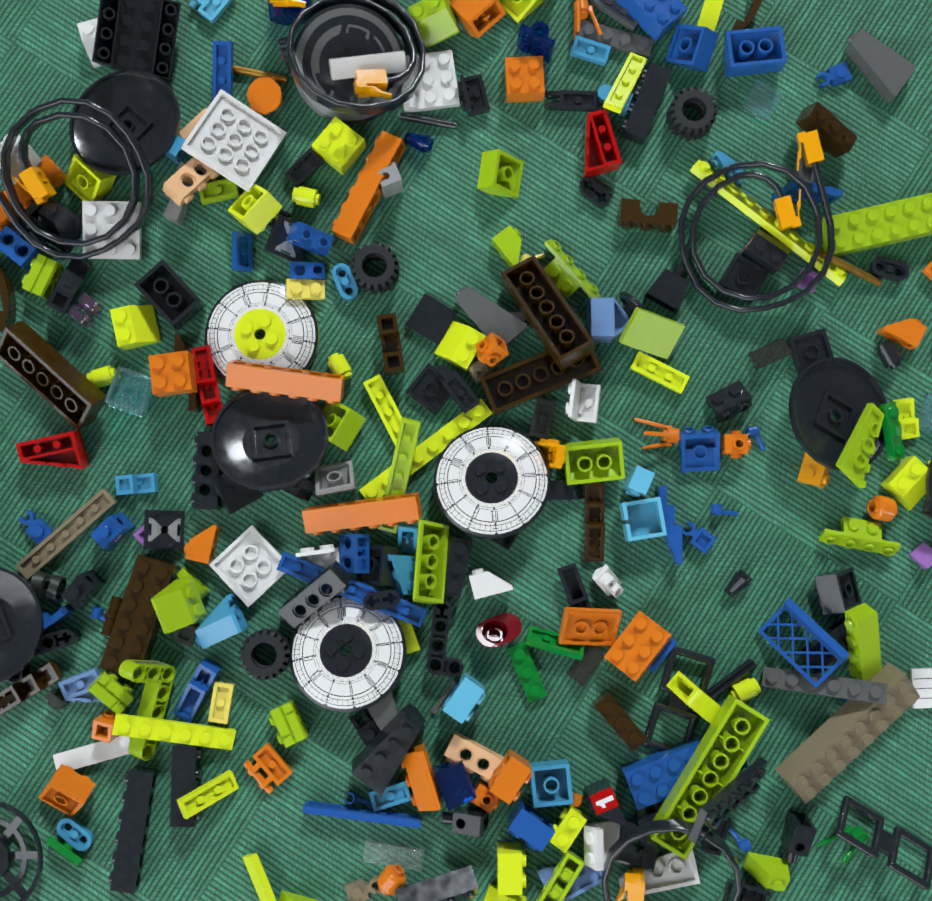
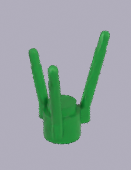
M850 825L844 830V832L849 833V835L862 843L869 838L868 834L859 825L855 828ZM833 835L817 843V847L823 846L839 837ZM852 846L841 859V862L846 864L858 849Z

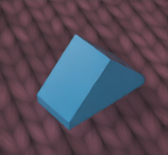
M400 522L398 527V547H401V552L416 554L418 524Z

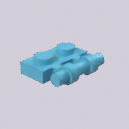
M192 0L188 5L193 10L199 5L198 13L211 24H214L234 0Z

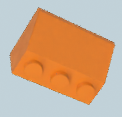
M425 743L410 747L401 762V766L406 768L408 774L405 776L407 786L411 787L413 791L411 795L413 806H417L418 811L440 810L442 799Z

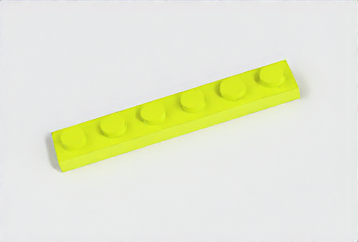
M116 713L112 729V735L232 750L236 729L121 713Z

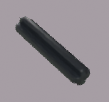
M748 659L709 688L706 694L714 700L757 667L752 659Z

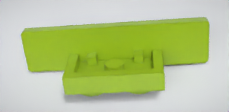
M546 240L544 245L555 258L544 270L566 299L580 287L590 299L598 298L600 296L598 288L593 283L588 282L585 273L581 269H577L573 264V259L569 255H565L561 250V245L556 240Z
M843 516L840 520L841 531L824 529L819 536V542L860 549L865 552L880 553L885 556H894L901 548L900 543L882 540L881 523Z

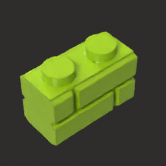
M38 254L30 263L31 269L29 274H26L22 279V288L48 300L64 266L57 261Z
M103 670L88 686L87 690L115 714L122 713L135 698L134 694H132L134 690L126 683L124 685L120 684L117 681L119 677L114 672L109 671L107 673Z
M293 699L269 711L271 714L268 716L272 726H276L279 732L276 734L280 744H284L285 748L309 736Z

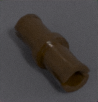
M111 597L108 612L104 615L106 618L101 632L102 635L110 636L123 598Z

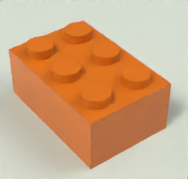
M639 610L604 658L638 683L672 638V635Z

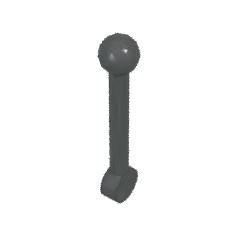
M456 679L450 681V686L441 699L431 708L432 713H438L442 702L452 688L457 686L458 681Z

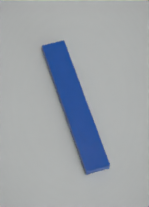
M309 800L303 805L302 812L420 828L422 819L421 815L385 810L374 812L370 808Z

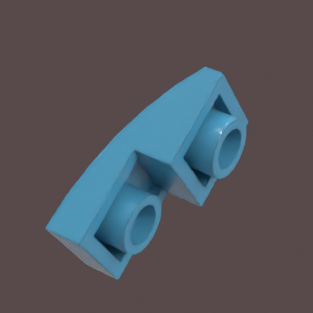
M719 150L710 159L712 168L716 171L736 163ZM737 170L727 173V178L744 171ZM745 179L738 180L732 184L739 186Z

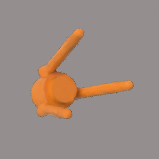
M576 0L573 4V39L575 40L576 35L580 32V20L586 19L588 14H590L596 30L601 36L603 33L593 12V6H589L587 0Z
M634 418L636 422L665 429L662 432L644 431V435L661 436V440L665 442L643 446V450L664 446L671 447L672 443L679 442L680 433L678 428Z

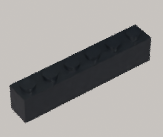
M134 766L126 773L125 783H127V787L122 795L124 806L118 819V823H121L120 831L117 832L115 837L117 849L112 856L114 868L109 875L108 881L111 883L110 891L134 894L139 889L158 769Z

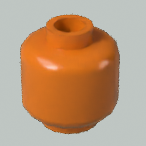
M877 495L868 502L867 511L872 519L888 522L897 515L898 506L893 498Z
M389 864L385 866L378 876V889L382 894L394 896L395 889L405 885L406 875L400 865Z

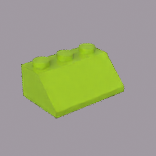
M619 437L561 443V445L566 446L564 470L567 485L625 479L622 440Z

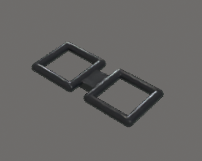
M673 647L669 653L659 685L660 690L668 692L670 695L667 704L655 702L645 731V736L647 737V740L643 743L645 747L658 751H665L672 747L651 740L660 711L690 719L683 743L692 740L699 716L697 713L687 711L688 705L666 685L670 680L676 657L680 655L706 663L699 687L706 693L716 662L713 657L681 647Z
M847 795L844 796L835 835L872 858H877L879 852L888 857V868L924 890H929L932 880V846L899 826L894 827L893 834L891 835L883 830L884 817ZM850 806L876 822L871 847L844 832ZM901 837L927 852L923 879L896 863Z

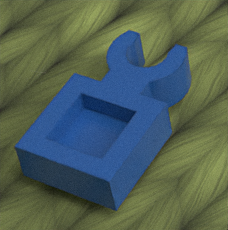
M846 62L829 67L826 70L827 73L821 72L816 76V80L822 78L825 81L820 84L819 89L825 88L829 83L832 84V87H836L853 79Z
M28 510L26 512L30 516L29 520L27 521L24 517H20L19 521L29 526L25 532L39 545L54 530L43 518L36 520V514Z
M687 521L686 524L690 526V531L686 532L682 529V534L692 537L688 542L705 554L716 538L703 527H699L696 530L694 523Z

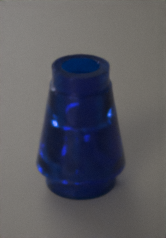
M408 132L404 143L424 154L425 152L430 153L434 140L430 138V135Z

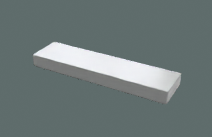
M405 51L329 59L331 80L355 78L356 70L386 69V74L403 72L406 70Z
M117 736L111 743L98 741L53 755L56 770L61 764L78 769L130 754L128 746L131 737Z

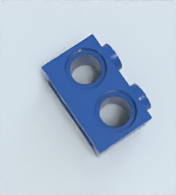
M296 222L292 223L286 242L315 255L324 256L328 255L334 237L305 223Z
M5 226L0 232V250L26 270L31 268L30 263L34 257H37L38 254L42 255V252L26 241L15 227L12 230ZM11 238H14V241L11 244H8L9 240ZM28 249V254L23 256V252Z
M340 534V565L348 573H369L370 534Z

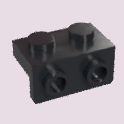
M463 74L459 75L460 81L457 82L459 94L463 93L464 99L461 100L463 111H467L468 117L490 112L482 74L465 78Z
M739 380L706 397V402L716 414L718 423L728 421L734 415L745 412L752 406L751 395Z
M741 878L742 892L738 901H766V897L771 896V892L766 891L762 885L754 883L751 886L746 884L747 880ZM732 879L727 880L723 901H728L735 882Z

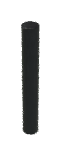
M403 112L400 115V120L456 129V122Z

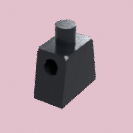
M678 264L675 265L672 272L665 269L648 289L644 297L675 314L681 306L688 286V281L682 278L686 269Z
M94 570L83 572L72 581L61 594V597L74 608L83 610L104 586L106 581Z
M457 806L453 813L443 812L442 824L452 825L453 833L482 838L488 829L489 813L479 807Z
M789 809L784 823L781 842L786 849L785 860L796 863L798 856H808L817 829L807 814Z

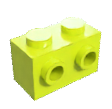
M569 805L568 808L565 807L560 813L559 818L561 819L557 825L553 824L555 833L549 841L564 853L567 852L588 820L586 814L572 805Z

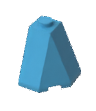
M235 593L227 595L195 631V640L202 649L249 629Z

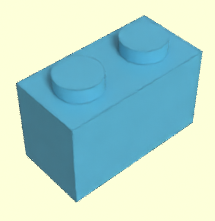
M638 465L632 467L623 485V489L627 490L626 494L635 498L646 495L655 473Z

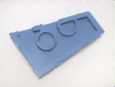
M584 865L563 901H568L602 883V871H595ZM556 866L536 869L544 886Z

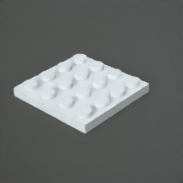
M220 89L183 143L181 149L249 192L287 132Z

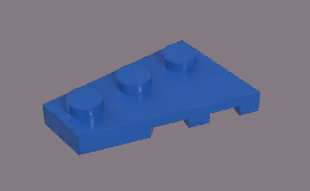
M790 181L781 190L784 196H791L793 203L798 201V193L801 188ZM807 183L817 204H821L816 183ZM824 186L829 204L842 197V190L836 189L833 186ZM801 189V200H804L806 197ZM775 192L772 194L771 202L778 199Z

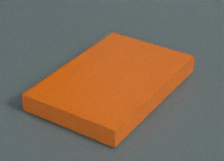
M564 607L557 641L559 644L612 646L617 638L622 611L620 609Z

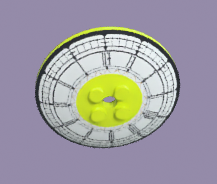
M271 280L245 282L226 292L212 308L205 328V345H210L215 370L225 380L227 363L231 360L308 370L316 356L319 344L318 323L306 300L286 299V285ZM258 330L265 331V337L261 340L256 339L255 336Z

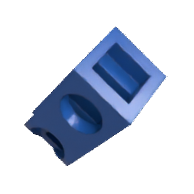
M290 261V279L325 280V264L320 262Z

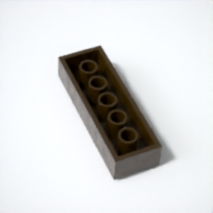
M534 255L501 273L503 286L560 371L595 352L594 340Z
M23 320L5 327L0 339V360L77 430L95 422L107 396Z
M545 351L481 377L480 384L495 416L564 388L569 383H572L573 378L581 381L598 374L602 369L594 352L560 371L548 351Z
M138 554L99 668L119 674V667L125 660H149L161 626L150 599L177 579L176 574L180 570V565L146 554Z

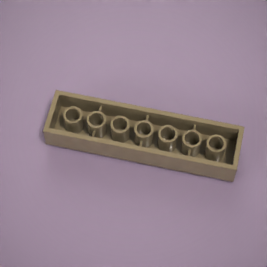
M891 663L885 665L869 680L888 684L886 705L848 700L775 768L791 790L806 804L920 698V695L906 674Z

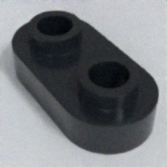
M885 257L874 259L869 266L872 275L892 282H901L909 275V268L906 264ZM877 265L881 267V271L876 268ZM895 270L899 272V276L895 275Z

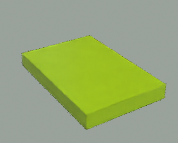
M636 307L618 341L621 344L668 359L685 325Z

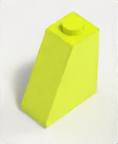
M679 670L666 685L710 724L713 722L721 706Z

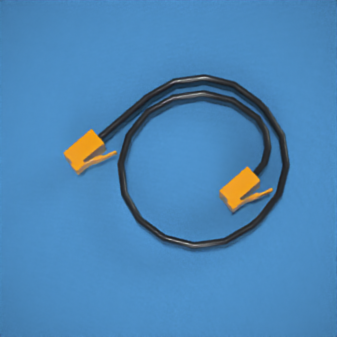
M269 0V3H273V7L305 8L306 2L301 0ZM318 0L302 10L289 29L286 59L294 81L315 102L335 112L373 115L395 110L413 97L424 77L426 49L416 21L394 0ZM339 4L363 6L381 15L402 38L409 56V65L406 70L393 77H387L386 69L356 70L353 82L354 93L358 94V97H383L391 99L392 93L386 92V89L398 87L409 79L416 65V48L418 52V74L410 88L394 99L372 104L339 101L315 89L300 72L293 54L294 37L305 21L327 7Z

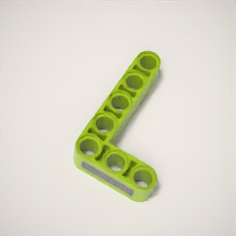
M125 660L121 663L119 667V675L136 683H145L137 716L164 719L176 672L173 666L153 660ZM131 737L128 751L131 755L148 761L153 757L158 741Z

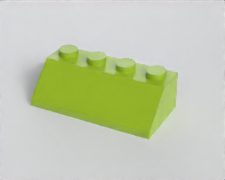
M419 520L413 602L444 604L449 537L448 525Z

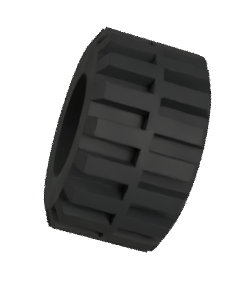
M689 87L688 90L683 89L675 95L666 114L668 115L666 118V122L669 123L668 128L669 130H674L672 133L674 136L678 134L681 140L685 137L686 141H691L692 138L695 141L708 133L718 113V109H715L717 103L712 102L714 97L712 95L708 96V91L702 92L699 87L696 90L693 87ZM687 107L696 109L701 116V120H688L683 115L682 109Z
M370 242L371 245L367 246V244H364L362 249L358 248L356 250L357 254H353L351 272L355 282L364 291H371L372 294L380 292L381 294L384 293L383 290L387 289L389 291L391 285L396 284V279L399 278V263L395 252L391 251L389 246H383V243L380 242L378 245H375V242ZM374 259L382 260L387 266L385 272L378 277H370L364 272L366 264Z
M262 629L248 636V639L243 642V647L240 649V653H242L240 661H243L241 666L243 669L246 668L248 670L246 672L248 675H254L253 678L273 679L285 671L290 664L289 653L291 643L287 642L288 638L284 637L280 631ZM269 643L275 648L277 657L273 664L264 665L257 659L256 649L258 645Z

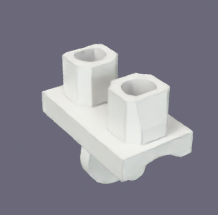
M606 564L595 570L592 579L607 596L612 594L617 598L624 591L620 586L622 583Z

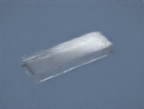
M366 840L362 862L386 866L389 864L400 865L404 869L421 871L424 849Z

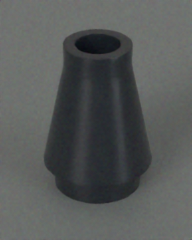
M740 569L734 573L724 591L733 598L737 593L748 587L752 579Z

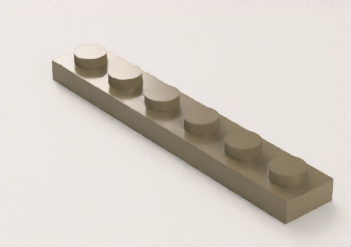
M106 488L101 489L21 559L15 567L27 580L32 579L36 571H41L118 502Z

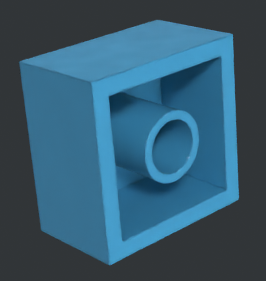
M567 759L530 762L532 768L530 785L534 808L573 804L570 766Z

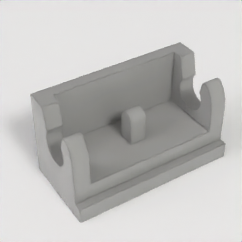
M395 162L391 163V166L379 171V175L384 173L390 175L388 179L380 182L384 198L404 191L402 178Z

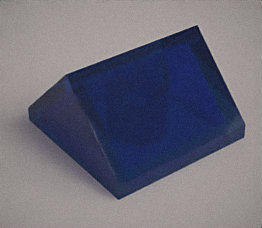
M462 760L431 767L448 811L477 798Z

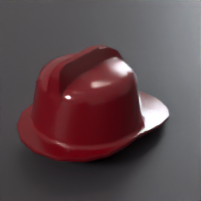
M503 613L486 619L477 626L476 638L486 647L499 648L515 640L520 635L522 630L521 621L511 613Z

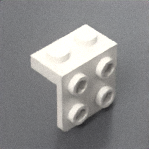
M573 378L572 383L568 385L570 401L566 403V414L574 422L597 424L601 385L584 384L578 379Z
M333 544L319 546L320 550H314V547L301 548L300 553H295L296 557L303 558L325 568L335 560L340 564L339 547L334 548Z
M608 820L584 825V862L586 866L595 871L604 870V863L609 848L619 839V824Z

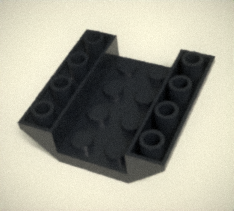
M100 0L92 62L119 71H146L158 76L162 80L170 81L181 3L172 0Z

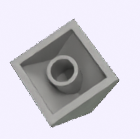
M352 460L318 466L315 470L316 495L325 496L357 490Z

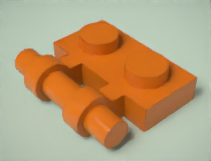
M269 742L252 756L257 762L253 765L249 759L243 764L248 770V775H252L259 783L258 786L261 790L264 789L268 794L274 790L270 784L272 780L279 786L294 772ZM261 767L268 774V777L265 778L258 769Z

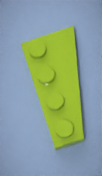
M874 403L866 404L836 463V466L858 488L866 487L867 482L864 479L866 473H869L871 468L869 464L870 456L875 453L874 441L875 438L879 437L884 419V414Z

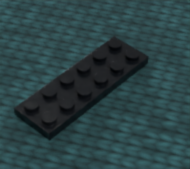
M762 757L757 759L700 807L688 838L690 841L696 844L701 838L706 839L712 829L716 830L722 820L726 821L732 811L736 812L742 802L745 804L751 794L755 795L760 789V784L758 783L763 779L767 771L765 769L767 764L765 759Z

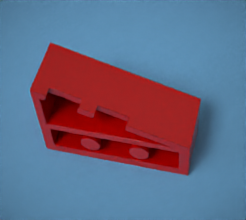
M606 108L588 113L585 120L583 178L618 170L622 163Z
M81 430L16 443L20 463L54 465L78 469L90 467Z

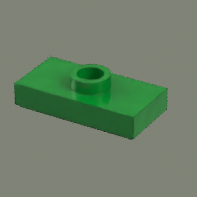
M52 836L46 841L50 848L76 867H80L83 863V859L73 853L75 848L67 842L62 845Z

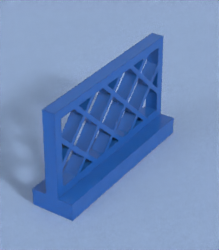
M790 598L758 630L816 689L844 661L851 657L840 644ZM785 610L791 615V623H780V615ZM769 626H777V637H769L764 631ZM780 626H791L792 637H780ZM794 626H803L806 629V637H795ZM780 640H792V651H783ZM795 640H806V651H795ZM809 640H818L821 643V652H809ZM795 654H806L807 666L797 665L795 663ZM809 654H821V666H810ZM824 654H833L838 661L833 666H824ZM810 668L822 669V677L817 682L810 677Z

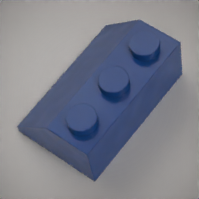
M782 26L725 32L723 54L725 77L781 72L786 64L787 57Z

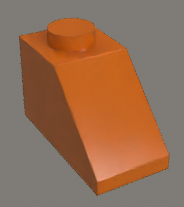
M909 318L886 325L878 329L876 333L908 350H912L918 347L927 327L920 320Z
M212 525L191 538L184 548L185 559L210 564L213 561L221 526Z

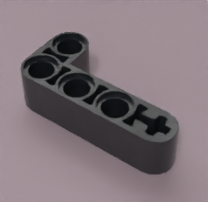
M444 597L445 605H448V608L444 610V615H448V618L443 616L436 617V614L440 615L441 609L437 607V604H434L427 669L434 675L458 677L464 670L462 660L457 657L446 656L452 605L450 600ZM437 621H444L446 628L442 631L435 628ZM434 641H442L444 644L441 650L434 649L432 645ZM432 660H439L441 667L433 669L430 666V662ZM453 662L459 663L461 666L460 670L457 672L451 671L449 668L450 664Z
M73 627L42 635L34 656L77 644L81 639L80 631ZM68 635L72 636L71 639L62 641V637ZM49 638L53 640L52 647L48 645L47 641ZM29 664L20 671L19 677L15 675L8 681L18 682L28 676L30 673Z

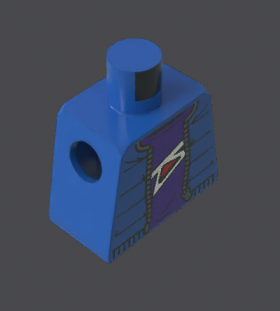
M124 513L110 515L90 536L104 550L110 552L136 526Z

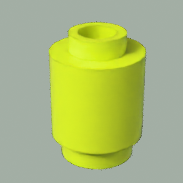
M299 186V188L294 187L292 202L296 203V205L315 209L316 205L320 204L321 194H318L317 189Z
M335 353L328 357L327 365L332 374L345 375V380L353 375L352 369L343 354Z
M108 365L91 370L87 374V379L97 388H102L115 384L118 374L115 368H111Z
M753 677L751 679L746 678L731 686L732 691H730L732 696L744 703L758 696L761 688Z

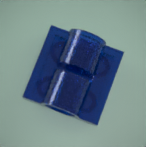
M537 21L531 27L522 23L518 31L517 47L524 53L543 56V62L550 63L553 58L556 41L549 38L550 30L545 22Z

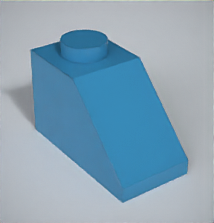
M177 136L173 145L164 156L179 165L188 154L181 149L185 139Z

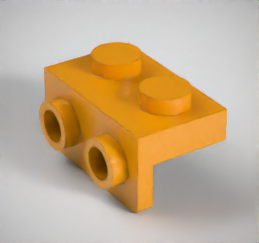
M555 439L534 441L541 448L549 468L562 469V465L565 462L566 446L560 445V441Z
M805 452L797 481L824 489L830 480V474H828L830 469L814 461Z

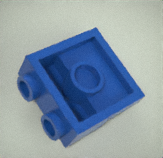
M704 426L702 430H695L692 427L683 428V431L679 432L678 442L680 471L684 473L720 470L719 431L714 429L713 426Z

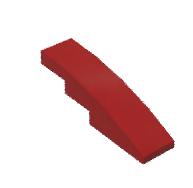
M210 345L191 348V353L194 358L196 383L199 389L201 405L203 406L205 422L208 427L213 426L218 413L223 408L211 348Z

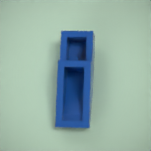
M205 658L199 664L192 680L188 683L173 714L191 723L222 667Z

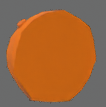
M257 78L249 86L246 96L253 111L267 115L282 105L281 87L272 78Z

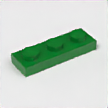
M896 401L879 404V409L884 414L882 428L887 460L896 461L905 458V447L902 443V428L899 425V409L896 406Z
M529 625L525 645L582 660L585 645L559 644L557 641L559 633Z
M525 641L508 647L507 651L529 703L548 696L529 650L525 645Z

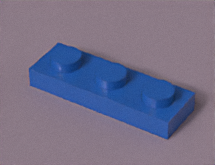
M213 41L212 100H214L220 89L233 97L232 41Z

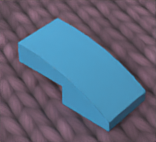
M158 473L115 476L116 495L159 492Z

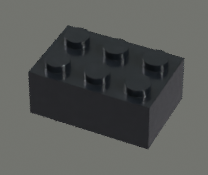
M163 259L134 284L176 330H180L206 306Z

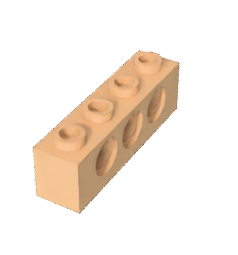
M193 157L164 182L162 191L180 207L184 202L188 204L194 198L193 194L197 191L201 192L207 186V182L210 179H216L219 173ZM197 170H200V171H202L204 174H203V175H200V174H198L196 171H197ZM183 182H188L191 186L187 187Z
M454 731L444 751L447 761L455 765L456 763L463 765V769L471 774L474 772L480 774V778L486 782L489 781L504 758L502 755L457 731ZM467 749L471 752V756L463 758L460 755L461 751ZM480 759H486L489 762L486 767H480L477 763Z

